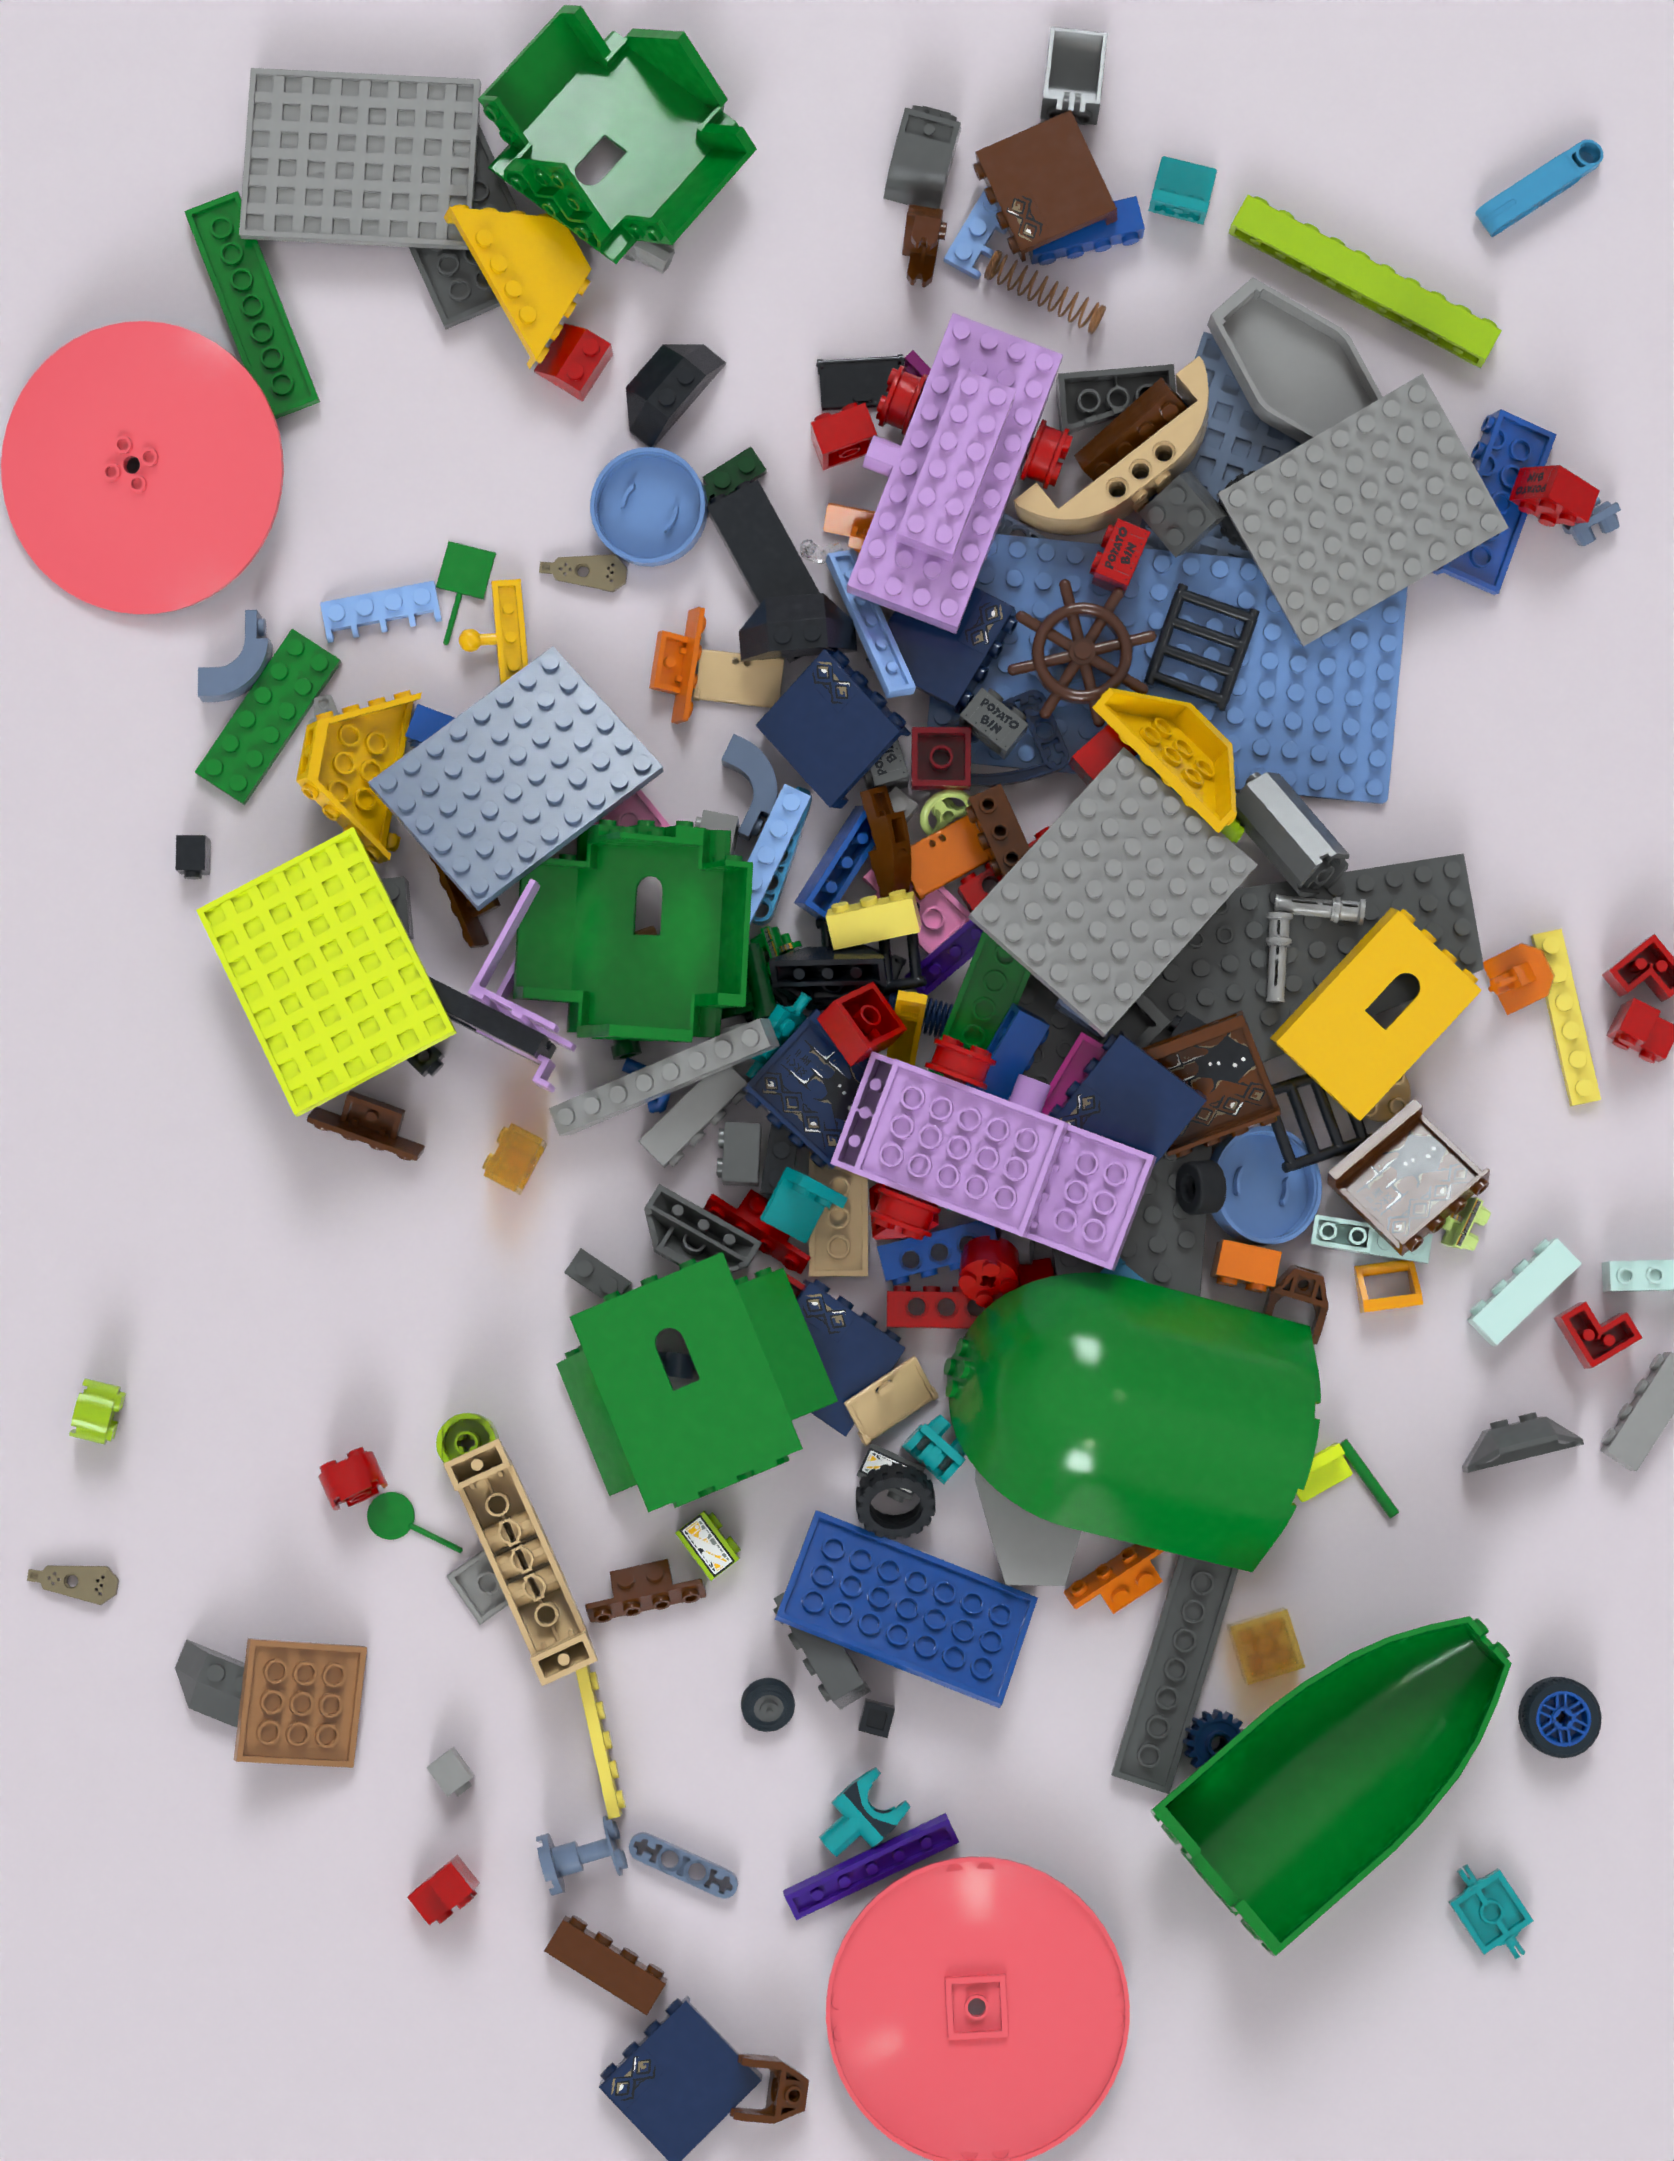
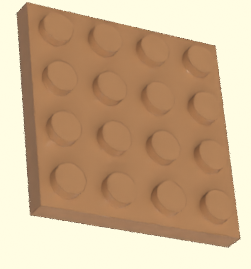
M248 1638L233 1760L236 1762L354 1768L367 1647Z

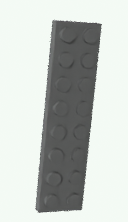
M1178 1556L1111 1772L1112 1776L1163 1793H1170L1185 1745L1182 1742L1188 1735L1185 1729L1186 1727L1190 1728L1238 1569L1187 1556Z

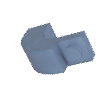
M245 610V643L240 655L233 662L222 667H198V697L202 702H223L245 694L251 690L270 662L273 644L268 638H261L266 636V620L262 619L257 610Z
M733 734L721 762L723 766L743 775L752 786L753 800L738 830L740 838L750 841L752 835L758 836L763 826L764 820L760 819L761 816L769 817L778 798L777 780L772 765L765 754L750 741Z

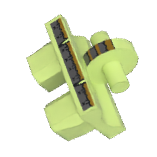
M1470 1197L1462 1211L1456 1215L1452 1213L1445 1219L1446 1222L1442 1229L1446 1230L1442 1238V1244L1458 1249L1475 1250L1479 1239L1470 1230L1474 1223L1484 1226L1491 1215V1212L1482 1206L1484 1201L1477 1197Z

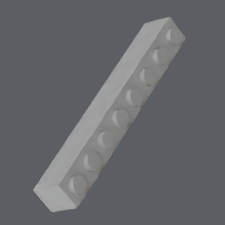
M759 1018L549 1108L559 1136L572 1135L775 1049L780 1045L770 1019Z

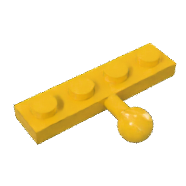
M521 579L491 581L495 633L480 634L474 629H466L459 636V645L467 652H474L482 645L497 646L500 685L528 665Z

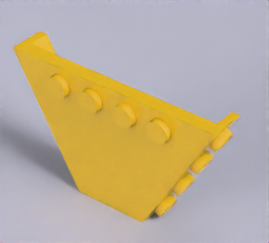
M462 204L449 207L444 219L446 223L455 224L521 340L530 356L527 366L530 369L535 361L541 364L549 351V348L545 346L549 339L555 341L563 328L559 324L563 316L569 318L577 305L573 301L577 293L582 296L591 282L587 279L591 267L571 231L547 213L537 216L526 215L524 211L519 210L507 213L498 212L497 209L490 207L481 210L470 209L469 206Z
M1109 688L1101 695V698L1092 708L1118 733L1123 743L1131 746L1139 754L1144 764L1152 767L1160 775L1165 785L1173 788L1181 796L1185 805L1193 808L1217 833L1235 820L1237 810L1233 745L1192 703Z
M410 690L394 694L395 700L388 702L385 701V697L368 701L369 707L360 709L359 704L342 708L343 714L334 716L333 711L316 715L317 721L308 724L306 727L296 782L302 787L301 791L309 799L315 800L322 807L324 815L330 820L336 821L343 828V832L354 827L371 861L378 864L390 861L391 854L386 849L392 812L371 790L368 782L403 757L406 744L405 734L409 727L413 702L421 699L422 692L411 695Z

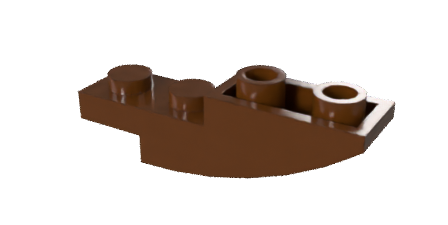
M886 785L862 791L860 796L863 809L866 812L871 835L877 848L868 852L879 887L880 897H888L890 892L905 889L906 893H908L911 882L912 858L904 811L894 813Z

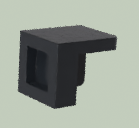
M865 1698L858 1731L888 1738L895 1707Z

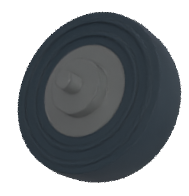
M775 1678L756 1680L745 1689L742 1695V1715L745 1721L758 1731H776L784 1727L794 1714L795 1700L793 1693L781 1680Z

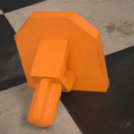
M1520 943L1483 962L1484 969L1490 979L1491 986L1488 987V990L1490 992L1494 991L1498 995L1507 1015L1547 997L1550 993L1555 974L1542 949Z

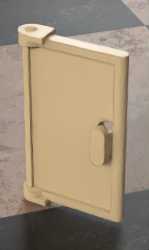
M702 649L693 701L706 700L771 708L781 697L784 658L741 662L740 653Z
M912 1356L845 1401L844 1405L859 1431L857 1434L861 1442L867 1447L871 1444L872 1440L930 1401H935L939 1396L935 1388L930 1385L917 1358Z

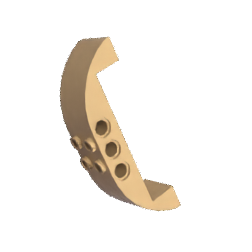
M1198 356L1176 373L1177 393L1189 406L1185 411L1059 509L1036 482L1014 500L1016 514L1020 521L1048 533L1080 535L1107 528L1109 524H1115L1118 518L1122 520L1133 511L1136 513L1140 512L1150 502V497L1156 493L1159 494L1186 469L1203 442L1208 426L1209 388L1206 368L1201 357Z
M498 1438L443 1463L454 1490H458L528 1647L531 1654V1663L541 1685L544 1686L598 1661L588 1631L521 1479L500 1439Z

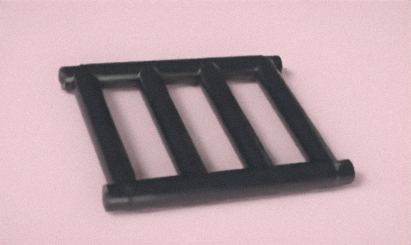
M1179 583L1149 663L1144 684L1153 686L1156 683L1216 704L1215 708L1225 711L1260 611L1257 609H1250L1249 611L1189 591L1187 590L1188 586ZM1185 601L1244 622L1239 638L1178 618L1183 602ZM1177 629L1234 649L1230 665L1228 666L1169 645L1173 630ZM1164 656L1224 676L1225 679L1220 693L1159 672Z
M917 902L918 911L920 912V904ZM816 919V927L821 931L822 947L832 946L827 921ZM918 933L906 935L910 977L894 980L890 939L878 941L879 954L885 956L888 985L881 991L882 994L927 986L926 977L922 976Z
M1307 1073L1271 1085L1275 1096L1287 1093L1308 1151L1306 1155L1295 1157L1281 1116H1276L1277 1121L1271 1123L1284 1159L1282 1170L1285 1173L1351 1152L1372 1135L1367 1133L1363 1120L1359 1121L1348 1113L1356 1138L1343 1141L1325 1090ZM1311 1085L1332 1146L1319 1149L1298 1088Z

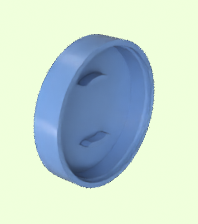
M636 448L617 456L601 471L591 493V519L599 538L619 558L638 566H662L680 559L698 542L707 522L708 500L699 476L680 456L661 448Z
M1272 1126L1249 1128V1131L1235 1137L1230 1135L1215 1149L1210 1160L1218 1163L1222 1168L1227 1190L1223 1207L1217 1213H1212V1216L1229 1236L1248 1245L1267 1246L1292 1240L1307 1229L1318 1212L1322 1196V1180L1317 1163L1285 1173L1282 1170L1284 1159ZM1286 1131L1295 1157L1308 1154L1305 1143L1291 1132Z

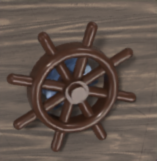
M1063 579L1059 583V588L1064 606L1049 614L1043 622L1024 611L1016 613V620L1036 632L1032 645V659L1011 664L1008 666L1007 671L1011 676L1035 672L1042 686L1050 693L1040 710L1041 718L1048 719L1059 701L1063 700L1073 704H1089L1094 725L1102 727L1105 720L1092 707L1109 688L1118 689L1123 684L1136 693H1148V686L1129 675L1128 672L1132 662V647L1153 642L1156 640L1157 635L1152 630L1129 635L1123 622L1113 613L1124 596V590L1121 587H1116L1112 591L1104 606L1086 602L1075 603L1071 583L1069 580ZM1079 617L1095 619L1086 635H1083ZM1068 620L1072 640L1054 630V628L1061 622ZM1107 626L1116 639L1107 641L1106 635L1100 637L1099 635L1104 627ZM1046 639L1054 644H1052L1053 648L1048 650V655L1044 656V645ZM1117 650L1120 652L1118 667L1113 665L1110 652ZM1048 667H1051L1053 676L1049 672ZM1105 675L1111 677L1107 682L1096 687L1094 678ZM1083 681L1085 690H1076L1068 687L1070 684Z

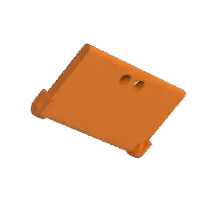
M967 815L911 845V883L913 885L912 889L919 900L924 899L926 895L986 862L993 860L989 850L982 849L977 838V834L980 831L975 823L971 824Z

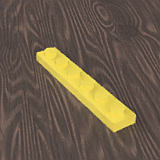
M1562 929L1533 934L1531 936L1533 947L1543 950L1555 974L1550 993L1545 997L1570 1107L1599 1101L1601 1096Z
M589 1665L577 1670L576 1675L608 1819L621 1816V1809L626 1808L623 1791H617L615 1779L619 1778L616 1760L610 1761L608 1749H612L613 1746L610 1732L604 1731L602 1720L606 1719L604 1705L602 1701L597 1702L595 1690L599 1689L596 1671L591 1672Z

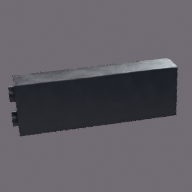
M750 480L745 481L735 488V492L727 496L725 494L718 495L710 501V505L707 506L708 515L758 606L765 598L820 593L758 480L752 483ZM790 657L787 660L791 663L801 657Z

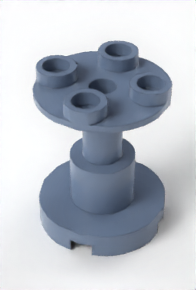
M603 1816L606 1838L578 1846L577 1842L573 1841L555 1847L549 1833L536 1837V1842L543 1845L537 1848L545 1881H552L554 1888L549 1889L552 1896L565 1892L564 1876L584 1871L583 1864L611 1856L618 1875H623V1869L628 1868V1863L624 1850L618 1849L616 1840L620 1839L616 1821L609 1820L607 1816Z

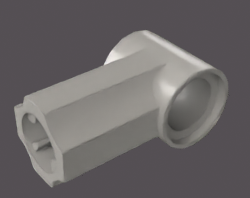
M636 241L623 258L629 261L638 260L663 274L671 264L675 252L674 249L664 244Z

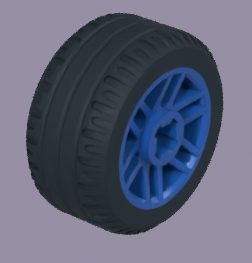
M1549 1677L1536 1682L1526 1691L1519 1706L1518 1720L1525 1739L1535 1749L1552 1757L1570 1758L1580 1755L1592 1746L1601 1729L1602 1715L1595 1696L1586 1686L1569 1678ZM1563 1713L1564 1717L1559 1722L1556 1721V1717Z

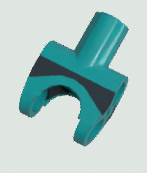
M876 1767L854 1780L831 1802L842 1816L821 1834L819 1838L836 1857L859 1836L871 1848L875 1847L897 1826L911 1807L906 1800L901 1802L896 1808L892 1807L889 1810H879L871 1805L868 1800V1793L873 1786L872 1783L881 1774Z

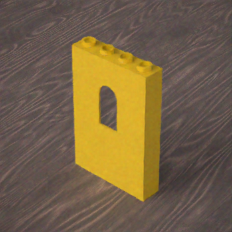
M1390 908L1270 1037L1300 1068L1352 1117L1359 1121L1365 1117L1482 991L1475 984L1478 979L1466 968L1463 971L1455 965L1458 961L1456 957L1445 948L1441 951L1435 946L1436 938L1426 929L1420 931L1413 924L1416 919L1405 909L1399 911ZM1402 973L1413 974L1419 981V993L1385 1030L1365 1010L1398 975Z

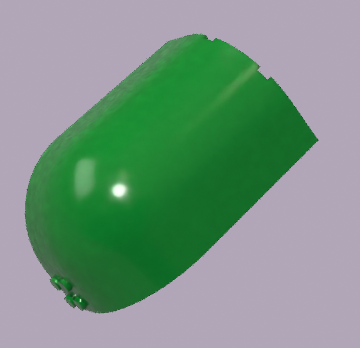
M1088 1272L1069 1273L1030 1282L994 1301L976 1318L964 1338L958 1340L956 1351L951 1358L946 1360L944 1365V1375H947L946 1397H949L951 1422L963 1451L977 1471L998 1492L1022 1509L1039 1518L1071 1529L1253 1573L1291 1519L1297 1507L1292 1502L1297 1490H1304L1312 1466L1320 1419L1315 1418V1404L1321 1403V1387L1311 1329L1308 1325L1124 1276Z

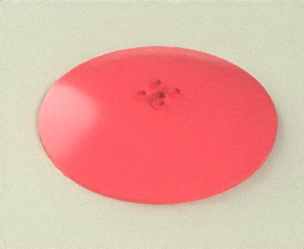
M150 321L123 322L89 331L73 339L51 355L31 376L13 407L5 431L1 457V481L8 515L18 539L38 568L59 587L84 602L119 613L137 615L172 612L195 605L213 596L236 579L257 555L272 528L279 508L284 476L283 449L277 422L265 394L249 371L232 354L210 339L183 327ZM136 457L140 462V468L136 473L131 474L127 469V463L131 458Z
M968 1856L931 1863L913 1870L879 1892L864 1907L844 1936L833 1962L826 1996V2025L833 2061L847 2092L866 2118L889 2139L908 2151L933 2161H1025L1050 2150L1074 2134L1104 2101L1116 2079L1127 2046L1130 2025V2003L1127 1981L1116 1947L1093 1910L1076 1893L1047 1873L1029 1865L995 1857ZM976 1998L981 1999L985 2003V2010L979 2015H974L968 2010L969 2002Z

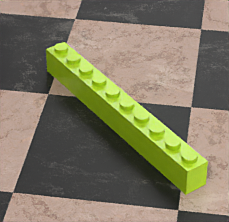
M1247 195L1231 223L1228 234L1481 369L1502 331L1497 328L1493 321L1487 318L1480 319L1473 315L1467 307L1448 302L1441 293L1436 291L1430 292L1422 288L1421 284L1415 279L1404 278L1396 274L1392 267L1386 264L1379 265L1370 260L1366 253L1347 248L1340 239L1336 237L1329 238L1319 233V229L1309 223L1302 224L1295 220L1291 213L1285 210L1278 211L1269 206L1265 199Z

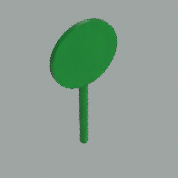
M386 1492L380 1494L371 1502L368 1508L367 1521L369 1527L380 1538L387 1540L398 1539L412 1529L458 1553L463 1551L462 1547L413 1524L415 1519L413 1505L407 1497L400 1493Z

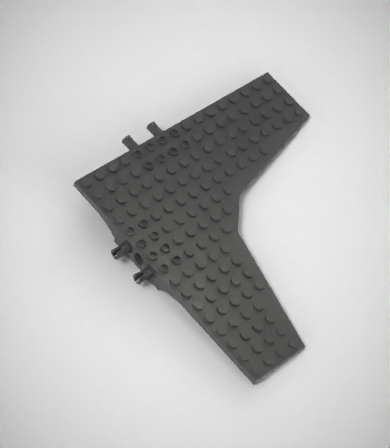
M1464 853L1348 871L1332 887L1326 889L1324 886L1316 889L1320 894L1315 897H1306L1332 900V897L1338 896L1341 897V900L1358 902L1360 899H1366L1363 925H1358L1357 922L1339 920L1338 923H1333V921H1330V918L1293 914V919L1290 920L1289 932L1292 944H1290V947H1287L1285 1003L1266 1002L1269 946H1266L1265 938L1269 935V919L1266 916L1268 912H1274L1276 894L1301 897L1288 881L1236 889L1143 994L1171 1022L1176 1015L1182 1017L1186 1011L1207 1024L1243 1010L1259 1055L1264 1063L1286 1054L1270 1037L1390 908L1399 911L1405 909L1416 919L1413 924L1420 931L1426 929L1436 938L1435 946L1441 951L1445 948L1456 957L1458 961L1455 965L1463 971L1466 968L1472 974L1484 969ZM1278 961L1276 966V985L1278 977ZM1410 973L1398 975L1365 1011L1373 1017L1414 999L1420 989L1418 979ZM1030 974L1018 1005L1042 1017L1050 1027L1048 1028L1049 1034L1046 1041L1039 1045L1034 1053V1061L1027 1071L1024 1070L1022 1075L1050 1085L1081 1031L1102 1044L1112 1033L1117 1036L1120 1031L1124 1032V1036L1134 1042L1150 1025L1156 1027V1023L1134 1002L1111 1028L1104 1040L1101 1041L1055 1009L1054 1006L1059 998L1035 976ZM1169 1025L1148 1045L1167 1039L1172 1033L1167 1030ZM1203 1144L1192 1147L1193 1152L1178 1158L1175 1154L1168 1156L1166 1151L1153 1167L1120 1255L1126 1265L1146 1282L1199 1297L1201 1293L1207 1214L1189 1215L1184 1212L1179 1205L1175 1185L1178 1170L1183 1163L1210 1160L1212 1146L1204 1147ZM1052 1248L1056 1275L1082 1272L1100 1273L1104 1268Z

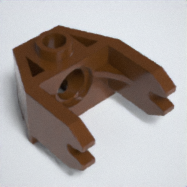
M909 204L902 255L910 256L906 277L910 285L914 286L917 279L922 280V287H926L932 282L939 239L945 240L947 222H942L943 209Z
M1291 1264L1276 1280L1275 1287L1269 1289L1262 1313L1272 1316L1275 1304L1284 1296L1312 1304L1315 1310V1318L1311 1334L1313 1344L1317 1345L1329 1308L1324 1276L1320 1272ZM1301 1280H1307L1305 1287H1298Z
M738 2054L737 2062L740 2065L766 2068L771 2071L766 2107L763 2109L731 2108L730 2116L734 2120L775 2124L805 2111L809 2079L776 2056Z

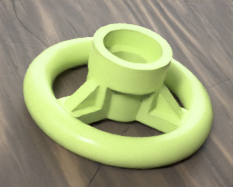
M945 789L931 796L924 804L920 813V825L924 833L929 836L947 826L956 817L966 816L965 808L968 807L967 802L970 796L966 792L957 789ZM950 797L961 799L965 806H955ZM930 811L937 819L934 829L928 821Z

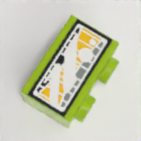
M704 1510L675 1532V1534L711 1581L740 1559L737 1553L741 1549L731 1536L726 1539L719 1529L723 1525L713 1512L708 1515Z

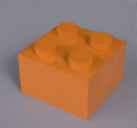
M1223 1239L1216 1244L1210 1277L1217 1278L1216 1284L1234 1287L1237 1286V1283L1246 1284L1245 1290L1257 1293L1266 1292L1267 1289L1275 1287L1282 1252Z

